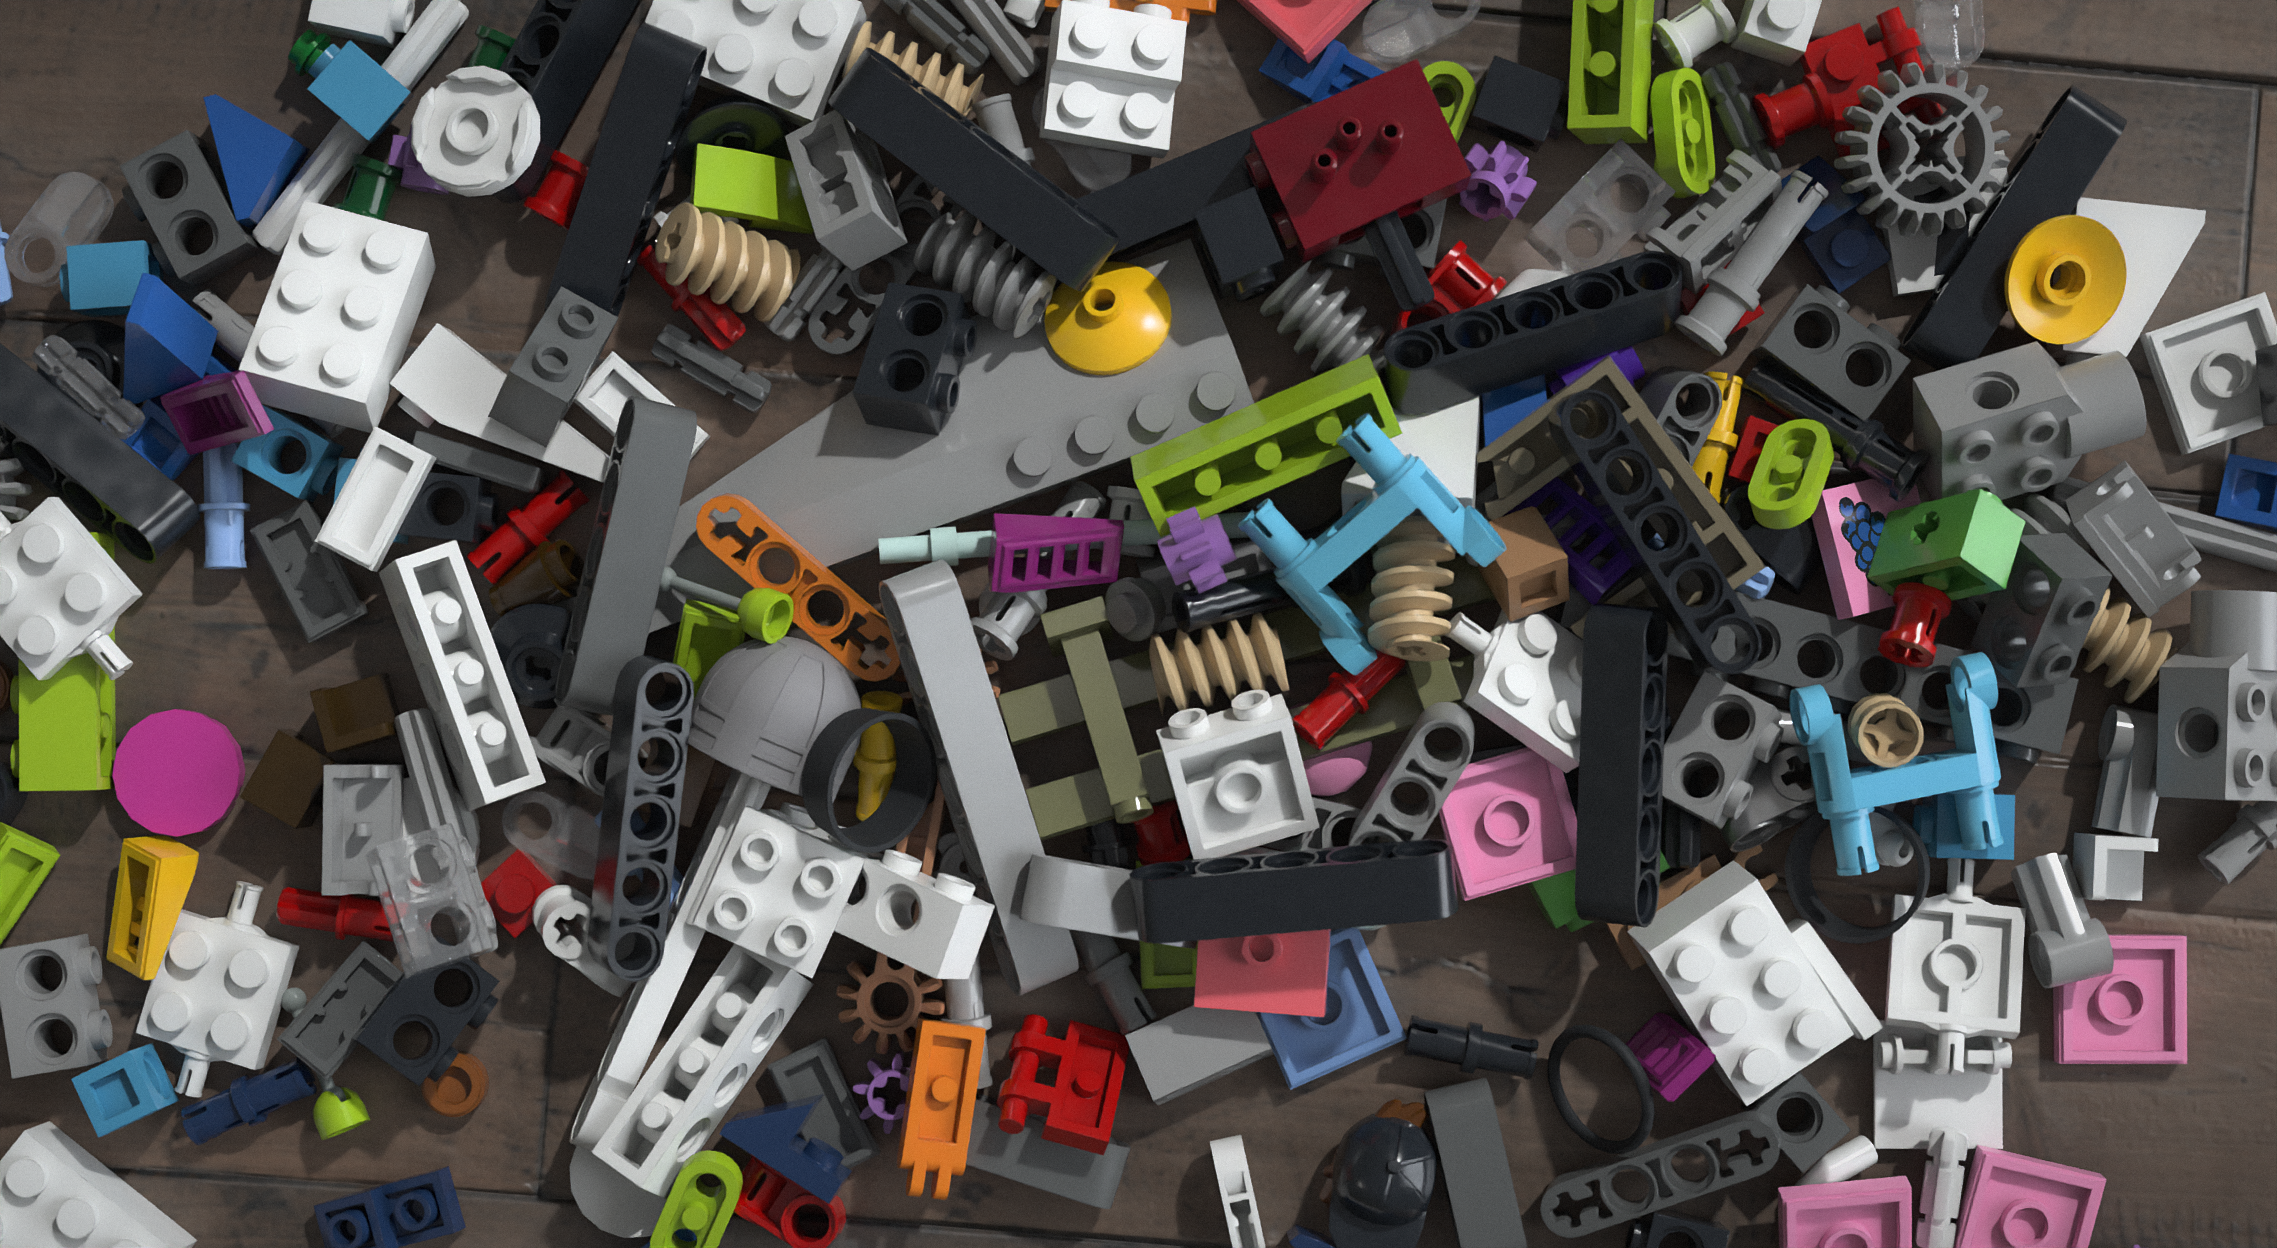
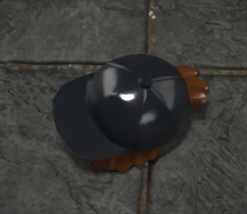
M1393 1099L1383 1104L1376 1113L1358 1121L1343 1135L1332 1162L1324 1168V1176L1328 1178L1319 1193V1200L1326 1203L1329 1209V1231L1337 1248H1416L1424 1226L1428 1205L1437 1186V1153L1428 1134L1421 1127L1429 1118V1113L1424 1110V1105L1420 1102L1402 1104L1400 1100Z

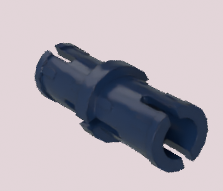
M298 1057L251 1079L246 1074L233 1080L230 1088L219 1094L182 1108L181 1116L186 1119L182 1121L185 1131L196 1145H201L226 1131L246 1123L253 1127L266 1121L268 1114L278 1110V1108L315 1094L317 1086L311 1083L315 1081V1076L312 1069Z

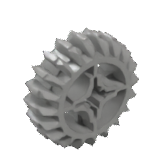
M1916 62L1904 64L1900 72V78L1892 70L1879 73L1877 76L1879 90L1866 85L1857 91L1858 98L1865 109L1850 106L1846 107L1842 113L1845 120L1855 126L1854 131L1837 132L1834 137L1836 143L1850 146V155L1835 159L1833 164L1836 169L1852 168L1854 178L1845 181L1841 186L1843 192L1850 194L1862 190L1865 193L1864 197L1866 199L1856 206V211L1860 215L1871 213L1879 207L1876 216V226L1882 230L1890 229L1898 220V229L1901 236H1915L1920 225L1927 237L1941 235L1944 222L1951 229L1964 227L1966 225L1965 210L1972 214H1981L1987 208L1985 200L1979 191L1997 193L2002 187L1998 179L1989 174L1990 170L2006 168L2011 162L2004 155L1994 154L1995 144L2004 143L2011 136L2006 130L1992 131L1990 122L1998 119L2002 115L2003 109L2000 106L1982 109L1980 104L1986 98L1989 88H1986L1984 85H1978L1965 92L1968 73L1963 70H1957L1946 79L1943 63L1935 62L1928 64L1924 73H1922L1921 68ZM1910 97H1920L1932 100L1947 110L1940 117L1932 118L1928 123L1923 124L1913 115L1904 116L1896 106ZM1880 130L1881 134L1888 141L1891 151L1889 160L1882 169L1880 168L1877 156ZM1961 131L1965 141V160L1963 166L1956 159L1953 149L1955 139ZM1931 137L1928 140L1929 144L1923 151L1929 160L1914 162L1916 160L1914 156L1920 149L1915 140ZM1920 175L1931 185L1940 184L1946 193L1933 202L1920 203L1902 196L1896 190L1903 183L1912 182Z

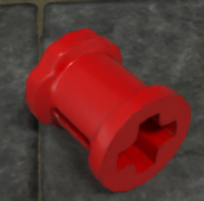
M1814 72L1803 75L1801 84L1771 96L1762 92L1752 98V106L1768 136L1765 138V141L1768 145L1773 146L1774 149L1783 146L1785 138L1816 125L1825 129L1835 123V114L1830 96L1822 80Z
M555 150L550 158L553 164L535 197H527L523 206L569 231L589 167Z
M1915 582L1899 584L1895 588L1892 597L1893 603L1896 605L1889 631L1883 632L1881 635L1878 651L1891 661L1910 667L1925 668L1931 666L1937 650L1933 644L1941 619L1947 618L1950 614L1952 601L1944 592L1926 584Z
M1176 800L1153 806L1154 812L1150 816L1132 822L1134 823L1139 840L1136 850L1140 863L1143 866L1161 862L1183 861L1191 853L1185 829L1181 827L1178 817V804Z

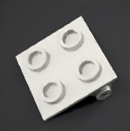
M746 805L693 925L813 978L866 859L791 826L792 819L779 811L768 809L765 814Z
M1879 1020L1883 1028L1873 1034L1875 1149H1927L1931 1130L1944 1126L1954 1127L1966 1132L1969 1138L1967 1149H1976L1977 1144L1994 1149H2003L2002 1068H2010L2012 1064L2010 1043L2002 1042L2000 1037L1978 1035L1965 1038L1964 1074L1950 1076V1050L1949 1070L1946 1075L1935 1072V1067H1937L1938 1035H1933L1920 1028L1884 1025L1885 1020Z

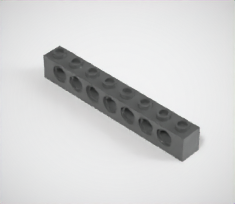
M1596 556L1590 564L1597 570H1600L1611 559ZM1634 569L1603 599L1638 574L1637 571ZM1569 582L1570 600L1558 604L1554 621L1583 641V638L1573 632L1570 625L1588 612L1592 604ZM1734 591L1758 628L1764 641L1763 651L1758 657L1757 662L1748 670L1735 674L1753 679L1751 691L1788 700L1791 689L1820 684L1828 694L1833 712L1850 715L1853 705L1858 703L1863 697L1873 694L1863 687L1859 676L1863 663L1873 657L1884 665L1887 673L1883 688L1876 693H1887L1899 698L1919 717L1921 723L1939 727L1937 739L1955 743L1948 698L1941 707L1933 709L1923 699L1922 686L1927 677L1933 673L1941 676L1946 684H1951L1950 672L1953 658L1974 654L1973 652L1934 642L1933 644L1937 650L1933 664L1925 668L1910 667L1893 662L1878 651L1881 635L1888 630L1845 619L1838 620L1837 617L1763 598L1753 599L1747 594ZM1727 626L1720 627L1712 638L1711 648L1713 653L1722 662L1728 661L1736 652L1735 633ZM1674 634L1668 636L1667 657L1691 663L1689 675L1701 678L1705 671L1727 682L1729 674L1712 673L1700 668L1692 660L1683 644L1675 638ZM1808 641L1819 645L1825 655L1823 670L1813 678L1806 676L1800 670L1797 663L1798 652ZM1992 665L1998 690L2006 695L2010 706L2009 714L1999 725L1992 723L1994 740L2001 743L1998 754L2031 763H2037L2039 753L2060 754L2079 679L2069 677L2066 684L2016 688Z

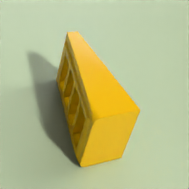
M164 835L124 838L106 956L108 961L142 980L155 979L193 881L199 859L198 851ZM137 937H139L138 946L134 944Z

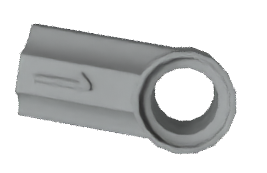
M2116 704L2110 705L2105 712L2098 739L2099 758L2104 763L2091 827L2151 838L2159 798L2156 797L2157 712Z
M2047 854L2015 866L2010 874L2022 908L2026 909L2025 916L2031 930L2028 941L2029 955L2033 970L2040 984L2048 989L2110 974L2113 970L2114 957L2109 936L2105 927L2098 919H2090L2067 854Z

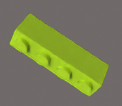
M1573 0L1567 129L1585 144L1648 143L1654 0Z
M1367 354L1133 455L1130 458L1134 481L1160 537L1171 533L1166 518L1195 506L1201 520L1351 456L1336 440L1350 425L1355 428L1357 426L1355 421L1366 413L1373 418V422L1389 439L1403 433L1371 358Z
M89 532L114 561V540L106 534ZM114 626L112 632H110L109 635H108V636L114 641V643H115V626ZM89 653L72 658L50 679L41 681L35 677L18 657L19 676H14L12 679L10 702L13 712L19 714V740H15L12 744L10 762L14 777L19 778V791L115 789L112 776L116 756L115 680L111 681L109 679V676Z

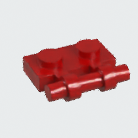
M1899 7L1889 9L1875 17L1884 40L1869 46L1860 23H1857L1808 43L1805 53L1799 58L1805 75L1811 72L1816 73L1830 96L1835 114V123L1828 127L1839 157L1850 155V146L1836 143L1834 140L1835 134L1841 131H1854L1855 128L1854 125L1845 120L1842 113L1846 107L1850 106L1865 109L1857 95V91L1862 86L1870 85L1879 90L1877 76L1880 71L1877 65L1893 59L1899 76L1902 66L1913 62L1918 64L1922 73L1925 71L1917 48L1922 46L1915 27L1908 29ZM1910 97L1896 106L1904 116L1915 112L1917 119L1923 124L1943 114L1940 104L1920 97ZM1881 130L1878 137L1877 154L1890 149L1888 141L1881 134Z
M1036 1014L1025 1016L1021 1031L1012 1037L1009 1059L1013 1064L1009 1079L1002 1082L997 1098V1105L1001 1109L998 1122L999 1128L1009 1134H1019L1024 1129L1026 1116L1030 1114L1046 1117L1041 1139L1104 1156L1110 1140L1130 1047L1125 1035L1122 1036L1120 1033L1070 1020L1064 1040L1046 1035L1048 1021L1044 1017ZM1044 1066L1057 1070L1053 1087L1035 1082L1039 1068Z

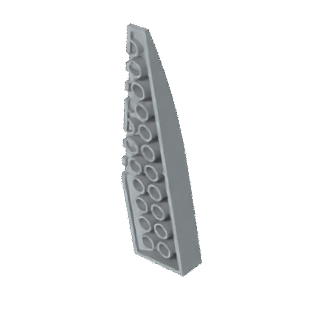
M1191 239L1124 262L1139 266L1153 274L1165 288L1172 310V321L1167 338L1160 349L1140 366L1113 375H1092L1071 368L1058 358L1049 344L1044 322L1046 309L1030 331L1018 339H1014L1013 329L1004 331L996 327L993 315L970 317L971 320H975L977 323L975 350L970 358H963L958 374L960 379L958 404L952 414L946 413L939 436L866 424L853 391H851L679 506L665 566L672 568L676 572L677 577L742 599L744 594L755 589L711 552L699 539L696 521L700 509L710 499L722 494H739L749 500L831 571L878 554V538L930 535V528L956 526L1067 486L1073 481H1080L1131 462L1130 457L1254 404L1236 351ZM1058 286L1053 288V293L1055 292ZM1105 304L1098 307L1096 310L1105 311L1110 309L1114 304ZM920 384L909 385L901 392L911 391ZM734 508L726 513L715 509L712 514L718 521V526L714 533L722 539L729 534H734L746 544L744 548L736 553L745 562L752 548L768 537L762 529L758 528L756 535L749 538L738 528L737 521L742 515ZM781 548L767 549L763 552L759 561L761 574L771 583H786L794 574L795 565L793 558L787 551ZM675 589L667 592L658 591L648 636L680 625L686 599L714 605L718 604ZM576 597L554 605L573 612ZM532 656L535 668L551 669L552 661L548 657Z

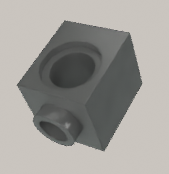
M1797 1072L1750 1105L1746 1106L1743 1104L1740 1107L1744 1112L1756 1111L1764 1113L1774 1120L1780 1129L1782 1138L1780 1153L1793 1167L1802 1173L1851 1131L1800 1072ZM1801 1098L1805 1106V1115L1802 1122L1793 1129H1781L1777 1123L1778 1108L1787 1099Z

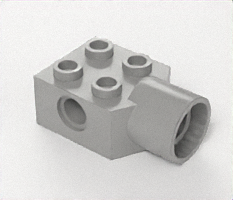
M2036 341L1913 378V447L1915 452L1922 448L1931 454L1921 479L1933 501L1977 489L1990 492L2000 498V500L2026 492L2040 491L2050 485L2065 481L2083 454L2140 438L2146 431V410L2139 382L2130 363L2119 351H2112L2060 367Z
M2241 590L2191 591L2190 640L2160 666L2156 797L2277 801V592Z

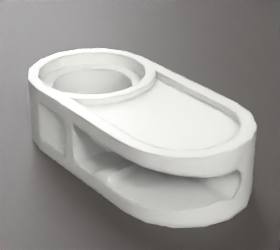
M1241 1135L1210 1141L1232 1247L1266 1248Z

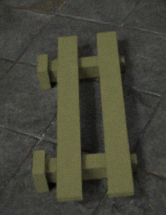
M1376 544L1362 554L1364 562H1370L1374 576L1378 574L1373 568V554L1379 549ZM1465 554L1447 562L1436 563V567L1453 572L1454 581L1448 586L1435 587V592L1447 594L1453 600L1452 608L1446 611L1433 612L1434 617H1441L1496 600L1482 577L1478 566L1470 565L1466 560ZM1371 583L1366 584L1365 591L1356 596H1347L1343 592L1337 594L1364 624L1360 630L1367 639L1368 629L1375 623L1369 617L1370 604L1376 599L1371 593ZM1102 596L1041 614V620L1052 656L1054 658L1065 654L1071 674L999 695L998 699L1011 743L1014 746L1087 724L1099 768L1026 789L1040 840L1049 839L1111 819H1116V822L1119 824L1136 822L1150 816L1154 812L1153 806L1176 800L1162 749L1137 756L1124 712L1159 702L1149 650L1108 662L1103 642L1113 640L1114 638ZM1292 606L1263 615L1271 629H1274L1275 626L1277 628L1284 664L1328 651L1319 635L1321 629L1303 609ZM1252 619L1239 622L1245 634H1250ZM1226 627L1214 630L1219 639H1225ZM1200 635L1190 637L1194 645L1199 644ZM1440 636L1432 637V642L1443 644ZM1175 642L1167 644V648L1169 650L1174 649ZM1474 654L1449 661L1448 657L1444 660L1429 662L1406 660L1405 667L1408 674L1393 678L1387 682L1367 702L1369 710L1365 714L1357 712L1325 743L1321 750L1311 747L1295 731L1302 761L1411 729L1420 714L1427 707L1437 702H1451L1460 705L1466 711L1473 710L1464 700L1474 678ZM1309 704L1288 710L1291 719Z

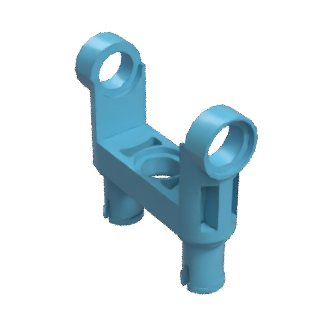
M1368 413L1355 421L1357 424L1355 428L1350 425L1336 440L1375 481L1372 487L1373 490L1315 540L1310 538L1305 541L1273 506L1274 503L1269 498L1257 505L1259 510L1256 513L1251 510L1238 525V528L1245 532L1277 567L1273 572L1277 576L1275 580L1321 629L1319 635L1328 651L1337 662L1355 676L1378 658L1377 653L1360 630L1364 624L1329 587L1328 583L1415 509L1418 508L1461 556L1467 552L1483 567H1487L1507 550L1496 530L1474 507L1468 505L1464 508L1418 456L1414 457L1411 453L1404 456L1373 422V418Z
M1983 652L1955 657L1951 663V684L1945 686L1956 748L1915 756L1909 763L1899 767H1882L1874 764L1849 769L1840 714H1833L1832 705L1824 687L1817 684L1791 691L1789 705L1792 724L1800 743L1804 747L1807 746L1818 812L1822 813L1823 819L1830 821L1837 862V875H1861L1862 868H1865L1867 873L1879 869L1869 813L1875 810L1874 807L1946 792L1954 795L1962 850L1987 849L1986 843H1989L1990 847H1997L2004 843L2003 836L2000 833L1993 788L1999 786L1998 780L2001 779L1990 709L1995 708L1998 701V687L1992 664Z

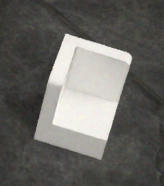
M2074 833L2073 872L2082 897L2084 899L2101 901L2105 899L2142 901L2144 851L2158 852L2159 839L2127 835Z

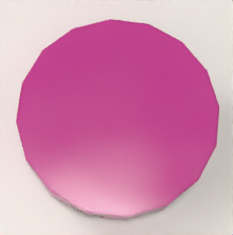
M172 709L150 714L130 728L116 750L112 776L117 799L132 820L153 833L178 837L207 831L225 819L237 803L235 801L239 796L240 787H243L246 770L241 747L225 725L203 713L184 709Z

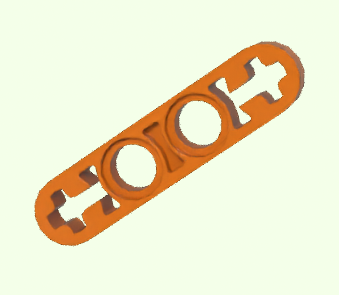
M726 493L710 499L702 506L697 515L696 529L699 539L753 588H771L788 594L794 604L792 621L853 674L863 680L876 682L887 679L897 671L901 662L887 619L754 504L739 494ZM733 508L738 510L742 516L738 519L737 526L749 538L756 535L758 528L768 535L766 539L752 548L746 562L736 554L746 546L741 539L734 534H729L721 539L714 533L718 526L717 519L712 515L715 509L722 513H726ZM781 548L787 551L793 558L795 565L794 574L788 582L782 584L771 583L761 574L759 561L763 552L767 549ZM827 590L839 596L844 606V614L839 623L832 626H822L812 619L809 614L808 604L815 592ZM857 612L867 620L856 629L871 641H874L880 635L889 641L890 644L885 650L886 655L891 659L889 664L886 665L880 660L873 662L871 666L864 663L861 657L866 649L853 636L847 640L845 647L835 639V637L851 625Z

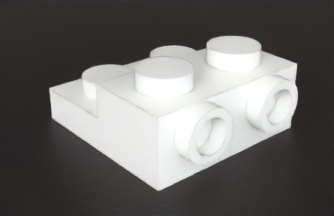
M1062 0L1051 22L1039 137L1163 159L1170 146L1174 95L1182 77L1187 22L1171 19V10L1158 4H1140L1134 8V12L1109 8L1110 0Z
M1264 690L1247 691L1239 694L1232 700V708L1210 715H1207L1206 711L1200 708L1185 709L1170 717L1168 727L1156 730L1193 860L1226 856L1320 828L1291 715L1282 694L1270 697L1269 693Z

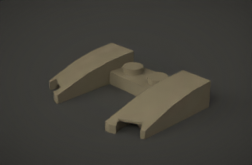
M1610 355L1596 363L1476 454L1478 463L1489 460L1493 462L1499 499L1485 502V507L1489 519L1494 520L1505 515L1570 467L1552 438L1549 430V415L1553 406L1561 398L1585 389L1599 390L1608 394L1617 404L1732 589H1736L1765 568L1762 560L1725 510L1718 504ZM1578 403L1571 411L1570 425L1579 437L1590 439L1597 430L1598 418L1590 406ZM1613 459L1608 464V467L1627 492L1633 483L1631 468L1626 462L1620 459ZM1654 514L1649 515L1646 519L1665 543L1668 538V529L1665 522ZM1687 570L1679 577L1676 583V593L1679 600L1689 607L1697 603L1702 595L1703 585L1697 574ZM1636 574L1600 602L1603 604L1659 607L1639 574ZM1588 612L1570 625L1573 632L1583 638L1584 624ZM1667 620L1668 636H1670L1675 631Z

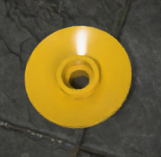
M2062 215L2038 224L2018 243L2006 270L2005 297L2014 321L2030 336L2051 344L2075 343L2095 334L2114 315L2124 294L2127 266L2123 249L2118 239L2106 226L2088 217ZM2059 266L2061 271L2060 278L2055 285L2050 286L2052 272Z
M1105 262L1083 292L1077 291L1063 282L1057 287L1046 308L1045 331L1054 353L1071 368L1092 375H1113L1140 366L1160 349L1170 330L1172 310L1165 288L1153 274L1133 264ZM1105 304H1114V305H1113L1110 309H1108V310H1105V311H1098V310H1096L1098 307H1100V306H1102V305H1105Z

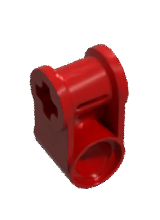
M1460 240L1427 276L1435 293L1434 299L1419 309L1410 312L1400 311L1392 323L1391 335L1407 328V319L1411 315L1425 314L1432 319H1436L1489 302L1508 282L1501 276L1493 278L1466 254L1468 246Z
M751 1155V1159L742 1171V1190L733 1212L747 1221L765 1228L793 1248H826L842 1232L846 1223V1209L842 1200L836 1195L828 1204ZM766 1173V1180L762 1184L757 1194L754 1195V1190L756 1189V1187L758 1186V1184L760 1183V1181ZM816 1204L826 1211L829 1217V1228L826 1234L813 1236L802 1229L799 1223V1211L802 1205Z

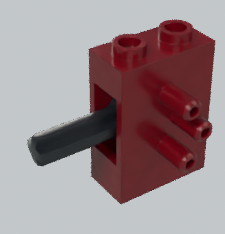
M1414 59L1251 132L1249 143L1251 153L1243 156L1244 162L1257 191L1269 189L1278 209L1277 212L1270 214L1271 221L1285 250L1295 246L1301 261L1305 262L1365 235L1401 311L1410 312L1419 309L1434 299V290L1402 224L1401 218L1466 190L1472 175L1418 59Z

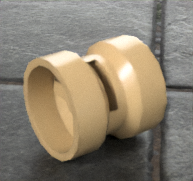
M1874 693L1863 697L1853 706L1848 717V733L1851 741L1872 763L1879 766L1899 767L1909 763L1918 754L1923 744L1924 729L1919 717L1899 698L1890 694ZM1885 717L1884 719L1879 720L1876 724H1874L1878 719Z

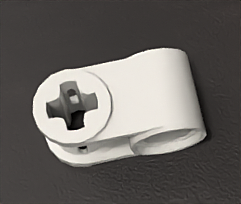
M555 885L544 890L537 897L532 907V920L537 931L541 934L545 946L554 955L577 968L604 990L617 997H623L633 982L623 980L600 966L593 960L588 951L587 937L592 899L578 889L568 885ZM575 916L577 918V921L572 926L561 923L558 927L555 926V922L560 917L566 920H571ZM634 932L624 935L618 941L615 948L616 960L626 958L634 950L636 943Z

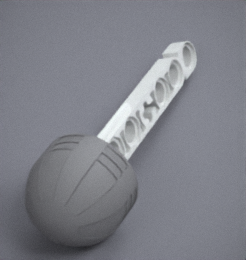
M784 636L774 644L758 639L747 641L721 657L709 670L699 687L693 701L690 734L687 743L732 767L733 770L669 909L664 955L661 964L654 974L644 980L637 981L601 1060L596 1077L594 1076L575 1118L570 1135L571 1144L592 1151L634 1090L706 930L693 925V922L745 806L747 805L760 811L771 785L803 797L802 778L804 766L809 751L818 735L839 715L861 708L857 689L846 669L830 653L811 642ZM861 734L849 746L839 764L833 784L832 802H834L856 753Z

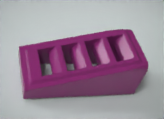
M244 370L204 376L203 380L175 389L160 397L164 409L190 455L262 436L274 430Z
M994 513L988 561L990 592H1024L1116 582L1124 533L1123 520ZM1103 541L1101 561H1088L1091 542ZM1077 544L1075 560H1064L1065 546ZM1052 546L1050 559L1039 558L1040 547ZM1026 549L1025 558L1014 557V551Z
M1663 1012L1656 1013L1625 1043L1641 1063L1649 1079L1651 1089L1668 1102H1674L1715 1061L1714 1058L1716 1057L1708 1047Z

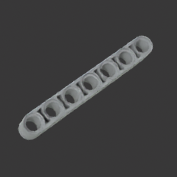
M943 559L879 583L882 607L919 721L929 733L934 745L936 773L972 884L976 887V896L995 906L987 926L994 952L1008 986L1017 996H1021L1077 972L1079 968L1078 958L1069 929L1020 919L1032 854L1045 855L961 589L952 569Z

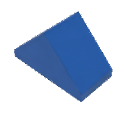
M216 94L203 97L236 221L254 230L290 184L310 149Z
M143 272L125 323L123 401L134 404L203 380L218 334V330L156 275Z

